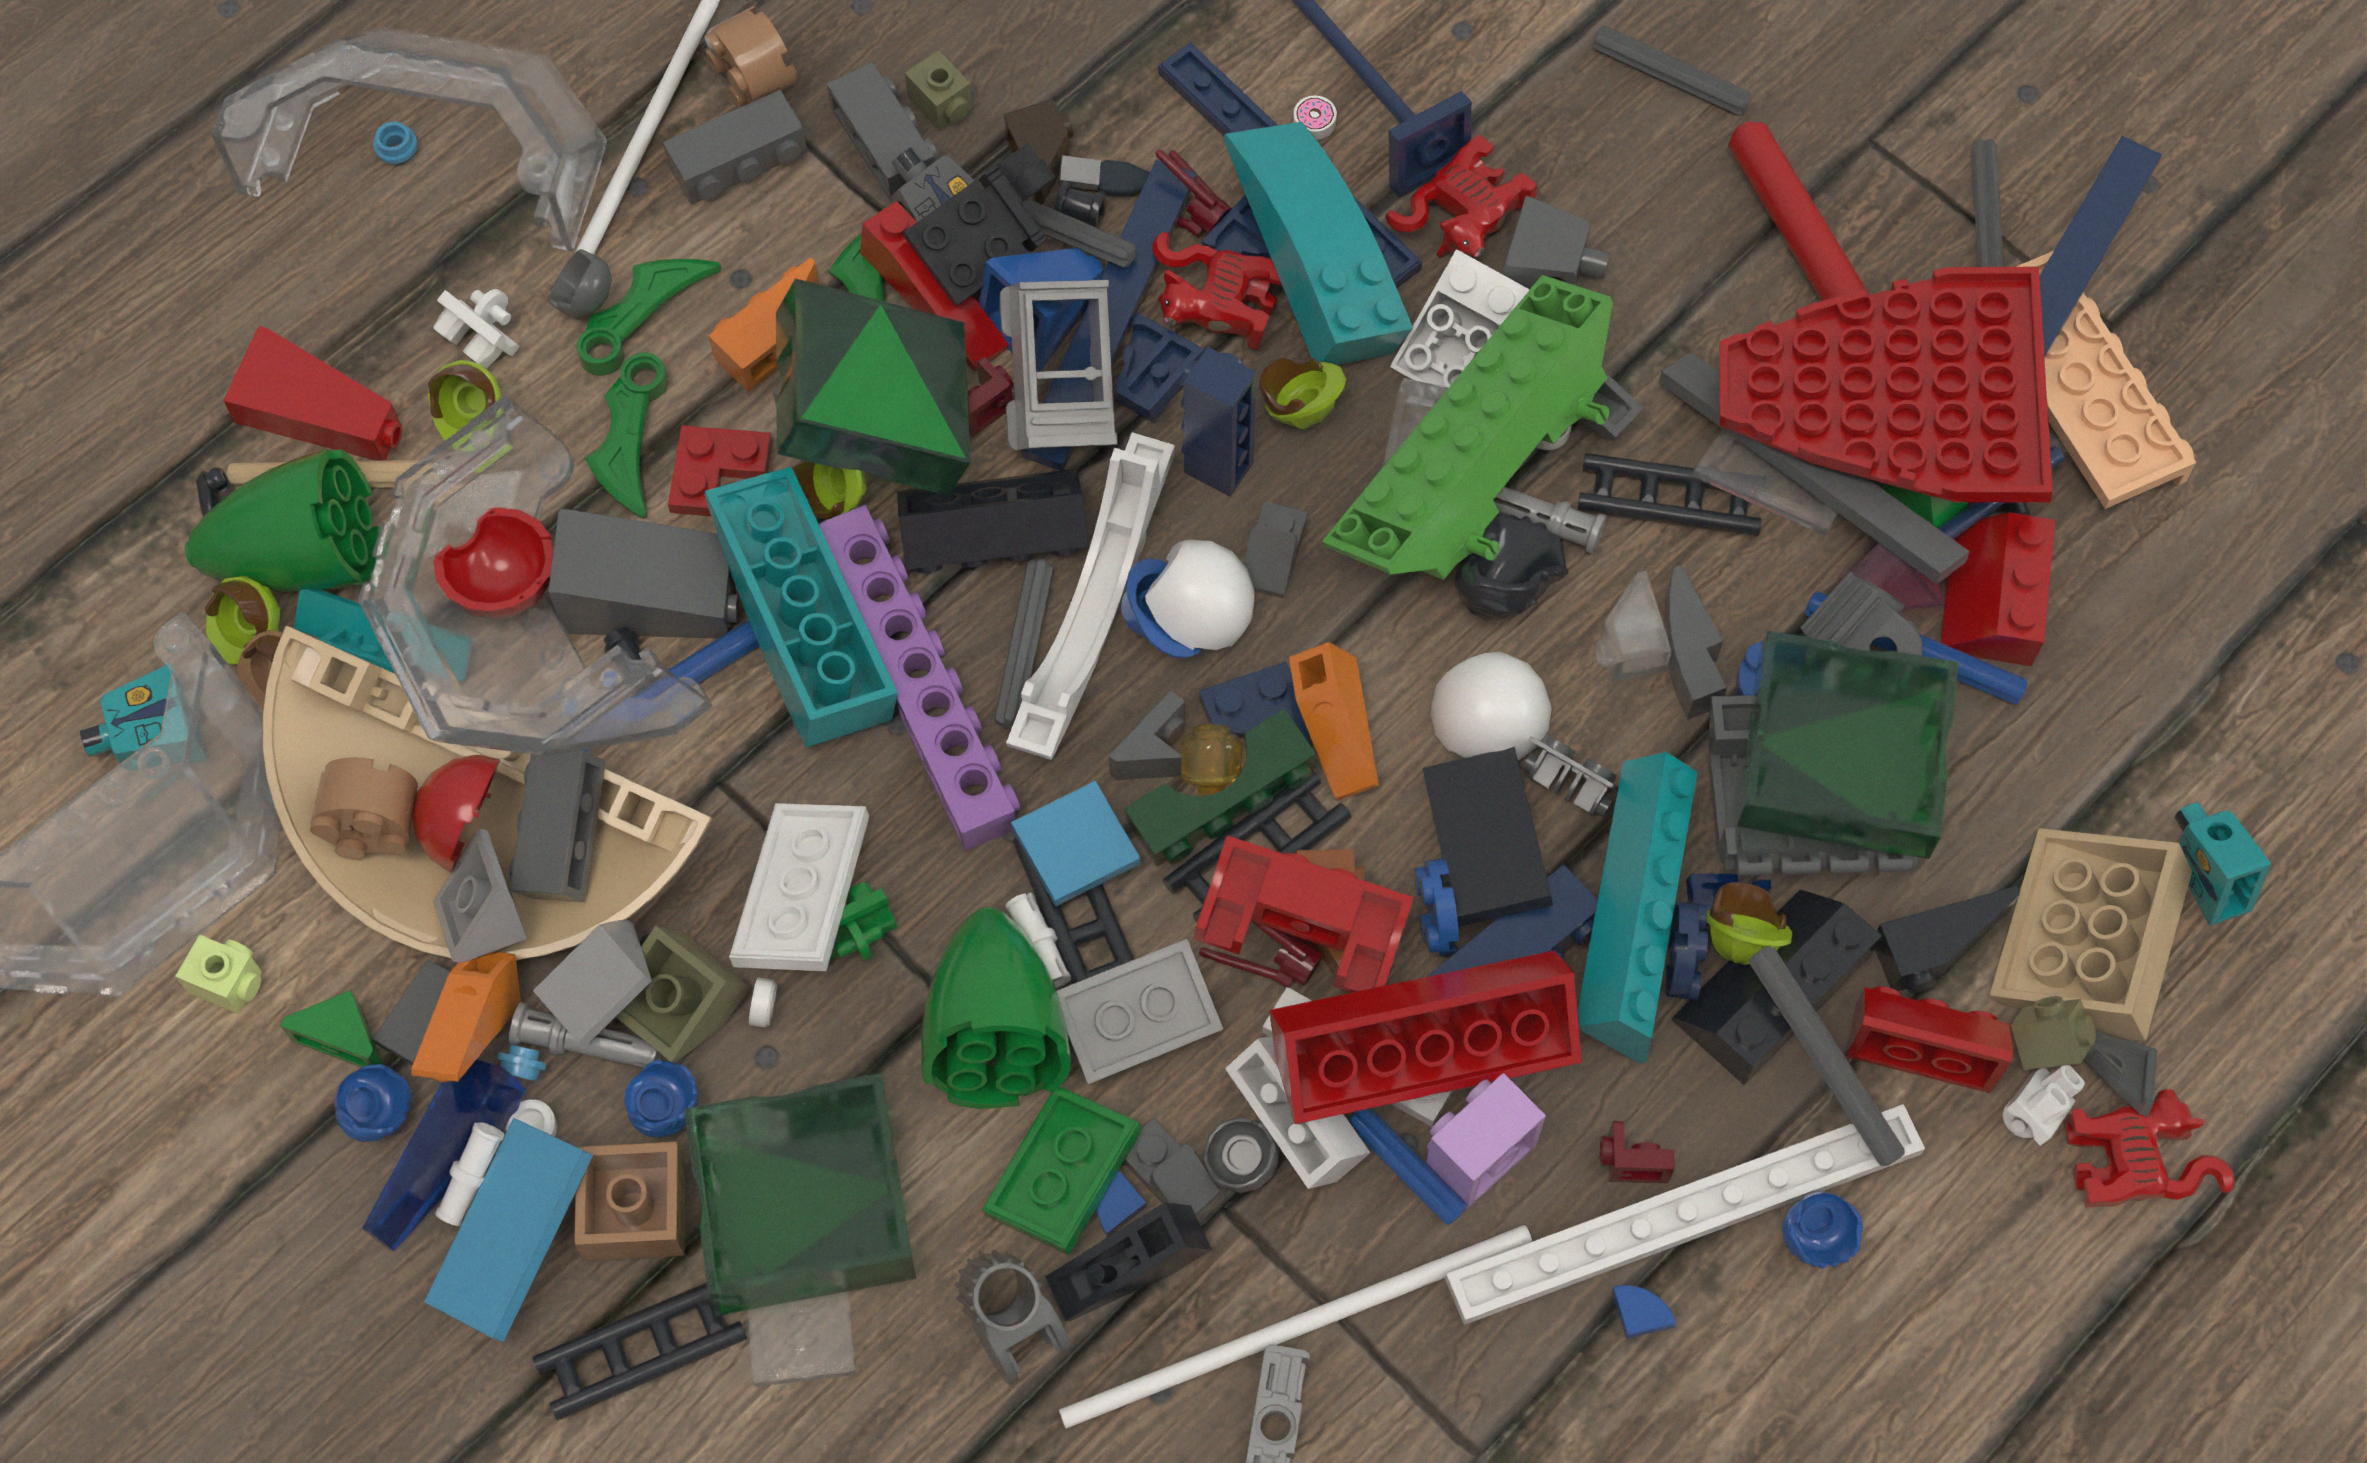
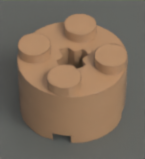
M754 5L711 28L704 36L710 49L705 52L706 59L716 75L723 73L731 85L727 87L728 93L737 108L778 90L782 91L797 82L794 65L791 64L785 67L783 62V54L787 52L784 42L768 17L762 11L756 14V6Z
M349 757L330 761L319 779L310 832L324 841L335 845L336 854L348 859H361L365 853L404 854L409 841L412 812L418 788L416 779L409 772L392 764H389L388 772L372 768L374 759Z

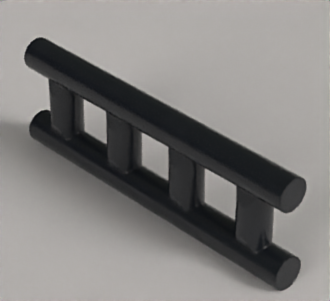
M1585 453L1582 471L1596 472L1593 494L1580 492L1577 510L1759 536L1761 518L1747 516L1749 494L1763 496L1766 478ZM1614 475L1641 479L1639 500L1611 497ZM1659 482L1686 485L1684 507L1657 503ZM1704 488L1730 491L1729 513L1702 510Z
M1311 770L1313 775L1305 783L1294 789H1289L1288 786L1283 788L1273 796V800L1269 805L1254 814L1247 815L1163 878V883L1172 894L1186 886L1199 902L1204 905L1210 884L1201 874L1218 862L1227 835L1245 841L1260 830L1277 852L1283 854L1296 853L1297 850H1309L1349 820L1351 814L1342 803L1337 804L1329 811L1311 792L1321 784L1318 775ZM1296 803L1313 823L1294 838H1291L1275 818ZM1203 906L1192 914L1196 922H1198Z
M1014 838L1012 841L1046 923L1049 928L1054 929L1058 939L1055 941V944L1067 971L1071 975L1072 984L1135 960L1103 884L1062 903L1065 904L1087 895L1097 918L1070 929L1060 905H1054L1018 839ZM1105 937L1115 961L1088 971L1078 946Z
M717 1278L532 1356L539 1375L555 1370L563 1391V1397L550 1402L555 1419L557 1421L747 1340L748 1338L741 1321L728 1326L724 1323L716 1300L719 1299ZM697 1308L707 1335L678 1346L668 1320ZM650 1329L660 1355L631 1367L621 1340ZM602 1349L612 1376L583 1388L573 1361Z

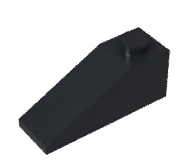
M2014 886L1881 923L1877 932L1882 937L1875 951L1889 987L1897 991L1908 989L1909 993H1919L1935 986L1937 980L2010 912L2020 895L2017 887Z
M1164 1202L1045 1277L1065 1321H1072L1177 1272L1211 1251L1212 1248L1191 1205Z

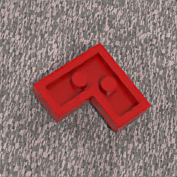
M681 425L668 499L670 513L711 516L705 499V491L720 487L722 477L749 479L768 473L773 443L771 432Z

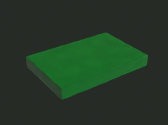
M1059 1086L1048 1097L981 1210L986 1217L1069 1255L1142 1131L1140 1123Z

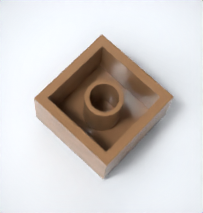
M661 1142L578 1147L593 1155L575 1193L574 1245L583 1260L596 1261L685 1256V1158L678 1143Z

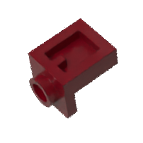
M985 357L976 362L978 379L981 386H975L968 390L961 401L957 403L961 427L971 437H974L1006 414L1007 404L1013 401L1012 388L1014 383L1003 367L1000 365L994 367Z
M1613 1121L1608 1136H1601L1600 1165L1609 1166V1182L1669 1183L1675 1170L1674 1150L1661 1149L1659 1144L1649 1142L1637 1143L1632 1145L1631 1149L1624 1148L1623 1121Z

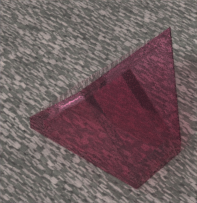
M1880 543L1851 570L1904 603L1906 606L1903 610L1944 605L1943 581H1940L1938 584L1934 583Z

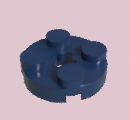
M1678 902L1675 905L1668 949H1671L1670 965L1666 964L1665 985L1667 997L1698 1000L1701 972H1698L1697 968L1699 961H1705L1708 947V932H1704L1707 905Z

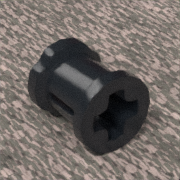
M1063 182L1057 194L1054 210L1099 228L1106 209L1107 193L1099 191L1097 194L1076 190L1072 188L1071 183Z

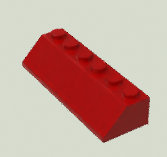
M1554 950L1269 1010L1275 1058L1291 1116L1295 1124L1476 1086L1485 1079L1489 1082H1494L1503 1073L1508 1078L1582 1063L1574 972Z

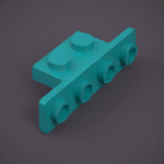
M305 589L299 591L294 623L296 630L318 637L320 641L406 679L421 672L457 685L462 684L466 680L472 648L470 640L322 590Z

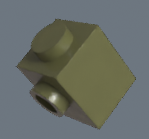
M939 50L905 72L908 99L939 131L951 123L961 121L973 109L971 83Z
M2059 996L2043 998L2033 1005L2024 1006L2011 1024L2024 1070L2081 1064L2096 1039L2093 1019L2090 1015H2085L2081 999L2063 1001L2062 997Z

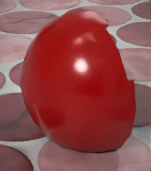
M500 507L491 508L477 520L476 530L465 544L459 547H452L448 544L435 555L433 564L436 582L456 607L475 617L507 619L518 615L536 604L549 586L554 552L551 535L538 519L521 510Z
M482 755L455 758L431 772L416 793L412 812L416 839L428 857L450 873L454 869L465 843L459 840L465 823L470 824L473 817L479 818L480 813H477L476 810L480 811L485 798L490 799L492 796L488 791L500 759Z

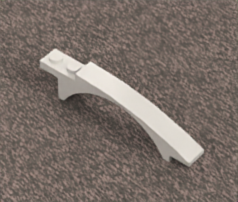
M1132 432L1125 451L1114 448L1110 459L1098 520L1077 588L1061 628L1047 656L1035 674L1025 682L1021 692L1022 703L1006 742L1008 747L1052 760L1089 682L1120 609L1123 595L1126 592L1128 572L1138 562L1146 542V530L1173 461L1175 445Z

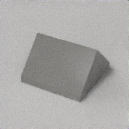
M479 828L433 900L452 961L457 963L472 960L527 939L508 881L487 830Z
M626 919L599 924L533 990L573 1038L583 1046H586L652 981L633 923Z

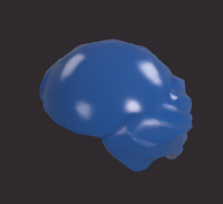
M652 1061L641 1070L640 1074L629 1082L625 1090L624 1104L629 1121L636 1130L648 1137L662 1138L680 1133L682 1128L686 1127L691 1122V1119L694 1118L693 1111L698 1108L699 1092L696 1079L692 1077V1073L686 1066L670 1061Z
M370 1064L347 1075L337 1086L334 1097L335 1114L339 1126L350 1138L361 1142H373L381 1140L386 1136H391L393 1131L399 1130L400 1125L405 1123L406 1114L410 1111L409 1104L412 1095L409 1093L408 1082L390 1067L381 1064Z
M1824 1191L1806 1194L1787 1211L1782 1223L1783 1240L1792 1254L1802 1262L1811 1265V1267L1826 1268L1829 1265L1835 1268L1838 1264L1849 1262L1850 1257H1854L1860 1249L1863 1231L1861 1216L1853 1205L1839 1196Z

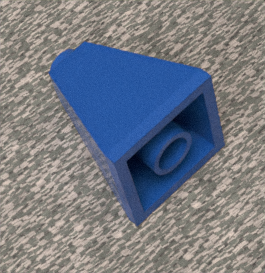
M1080 248L994 257L986 261L982 281L984 286L981 288L979 304L1009 344L1008 350L1013 354L1012 337L1004 335L1001 330L1000 292L1003 288L1020 282L1100 280L1104 270L1102 264L1094 255H1086ZM1088 300L1032 301L1036 372H1040L1069 334L1088 307Z

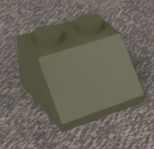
M655 925L641 946L652 981L616 1018L670 1062L676 1063L726 1024L751 985L683 931Z

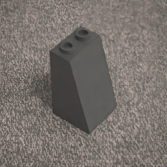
M559 509L548 593L564 634L608 635L617 628L628 627L630 632H636L638 636L718 639L730 632L731 622L739 621L740 598L738 594H734L735 582L717 533L569 509Z

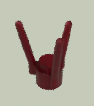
M1157 150L1155 153L1156 157L1195 194L1187 208V212L1191 214V220L1180 216L1177 226L1187 229L1197 238L1204 231L1209 234L1232 207L1219 198L1198 174L1197 181L1190 177L1183 169L1195 171L1176 151L1171 150L1168 156L1163 150Z
M1255 922L1252 923L1281 945L1273 961L1280 966L1279 970L1211 949L1201 948L1199 950V955L1204 958L1275 980L1290 988L1294 980L1305 986L1324 956L1322 952L1316 949L1317 946L1306 939Z

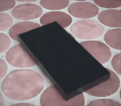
M1515 746L1506 750L1488 752L1422 768L1442 858L1446 860L1450 873L1446 874L1448 886L1453 887L1458 927L1553 905Z

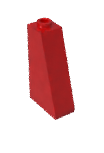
M258 326L223 400L234 423L334 450L342 449L348 454L375 461H386L391 448L394 449L398 446L402 436V424L391 402L262 326Z

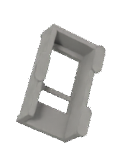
M1108 280L1020 282L1001 290V330L1004 335L1012 337L1015 400L1010 401L1006 406L1007 442L1011 449L1027 450L1046 447L1094 445L1102 447L1117 444L1113 412L1107 299ZM1088 300L1091 340L1090 367L1074 371L1036 372L1032 301ZM1084 377L1086 380L1092 381L1094 402L1038 404L1036 379Z

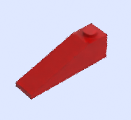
M895 201L862 223L860 254L957 355L976 372V362L979 359L985 357L990 362L1006 351L1009 344L973 295L956 307L953 305L902 235L904 231L917 223V221Z

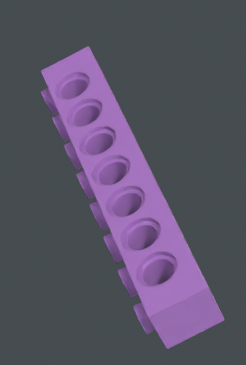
M863 505L819 523L821 531L898 692L895 707L964 852L1012 832L1011 822L1015 820V812L1020 810L1017 797L1010 784L1002 787L996 774L1001 771L998 758L991 745L983 747L977 735L982 732L979 719L972 706L965 709L958 696L963 694L960 680L953 667L945 670L940 659L941 656L945 655L941 641L935 630L927 632L921 620L926 618L923 604L916 592L909 594L903 583L908 580V576L898 555L891 557L885 546L890 543V539L880 518L873 520L866 505ZM863 557L874 559L865 565L855 563V561ZM880 594L892 596L885 602H875L872 600ZM904 631L910 633L903 640L890 638L896 632ZM917 669H924L929 672L922 678H911L908 676ZM936 707L948 710L940 717H931L926 714L929 710ZM953 746H962L967 749L959 756H949L945 753L947 749ZM971 785H981L986 788L983 793L976 796L967 795L963 792Z

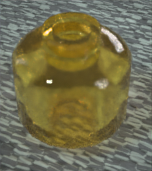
M1222 724L1196 725L1192 727V733L1182 738L1180 743V755L1182 756L1180 774L1185 783L1197 786L1198 794L1212 795L1224 790L1225 786L1231 785L1242 772V743L1237 735L1230 733L1229 726Z

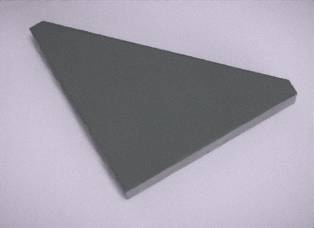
M2096 1030L2095 1043L2084 1060L2140 1115L2148 1117L2154 1100L2157 1050Z

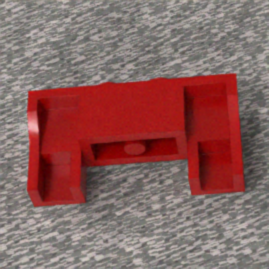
M1227 835L1195 928L1193 940L1239 955L1250 922L1252 921L1344 952L1333 986L1349 992H1357L1386 985L1414 897L1358 879L1352 872L1345 869H1328L1313 864L1300 854H1283Z

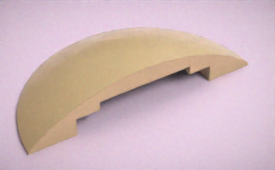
M285 626L274 654L266 686L263 710V752L266 775L274 806L284 831L308 871L342 908L368 927L396 942L422 952L451 958L433 901L449 877L450 872L434 863L428 857L416 839L413 820L409 841L404 854L365 853L361 859H348L336 854L335 845L324 841L310 832L311 819L322 772H325V767L330 761L349 757L374 759L372 768L388 772L389 764H392L409 772L418 783V791L431 772L455 758L482 755L500 759L488 793L492 794L491 798H485L480 811L476 810L477 813H480L479 818L473 817L470 824L465 823L459 840L465 843L459 859L478 829L487 830L510 887L509 869L516 852L518 839L517 818L523 807L526 788L524 772L530 762L531 749L562 748L296 629ZM604 769L585 902L533 899L511 891L527 939L493 952L515 954L516 961L550 955L578 946L599 924L618 920L623 921L633 916L657 896L680 871L699 844L712 817L608 769Z

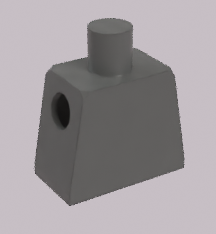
M1526 196L1507 255L1503 275L1529 290L1542 275L1575 285L1579 273L1604 279L1611 253L1587 247L1591 228L1588 220Z

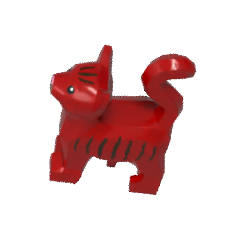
M1478 134L1458 150L1450 163L1441 168L1431 182L1418 188L1410 197L1411 216H1402L1390 210L1385 218L1395 231L1412 233L1424 226L1429 217L1428 202L1434 201L1457 216L1441 222L1440 228L1444 231L1443 242L1436 255L1441 258L1450 252L1454 253L1457 249L1466 255L1477 258L1481 256L1485 249L1484 238L1499 230L1511 211L1516 208L1522 210L1526 196L1536 198L1537 184L1526 174L1521 173L1503 185L1497 186L1502 181L1504 170L1501 167L1498 169L1486 167L1482 162L1481 157L1487 158L1493 152L1494 146Z
M1162 232L1157 235L1152 243V251L1161 264L1169 268H1182L1195 261H1201L1207 267V277L1203 290H1197L1170 270H1166L1163 276L1166 287L1164 293L1158 297V302L1161 304V310L1163 311L1164 322L1169 326L1194 322L1212 332L1239 334L1246 337L1249 347L1258 350L1267 321L1272 314L1277 300L1268 291L1270 283L1282 284L1272 259L1262 256L1242 255L1230 250L1217 251L1208 246L1198 244L1184 248L1179 252H1173L1169 249V233ZM1243 301H1251L1257 304L1259 310L1247 306Z
M2165 1089L2157 1093L2148 1117L2140 1115L2133 1107H2122L2111 1113L2094 1118H2088L2083 1109H2074L2067 1113L2068 1118L2064 1121L2067 1144L2078 1147H2104L2108 1166L2105 1168H2095L2087 1162L2076 1164L2073 1169L2076 1190L2085 1191V1208L2117 1206L2132 1199L2137 1201L2150 1198L2179 1200L2193 1195L2200 1186L2203 1177L2209 1174L2215 1176L2223 1193H2229L2234 1188L2235 1178L2231 1167L2226 1161L2213 1155H2201L2188 1162L2179 1179L2168 1178L2156 1138L2176 1141L2187 1140L2192 1136L2191 1130L2204 1125L2203 1119L2192 1117L2188 1105L2179 1100L2174 1090Z

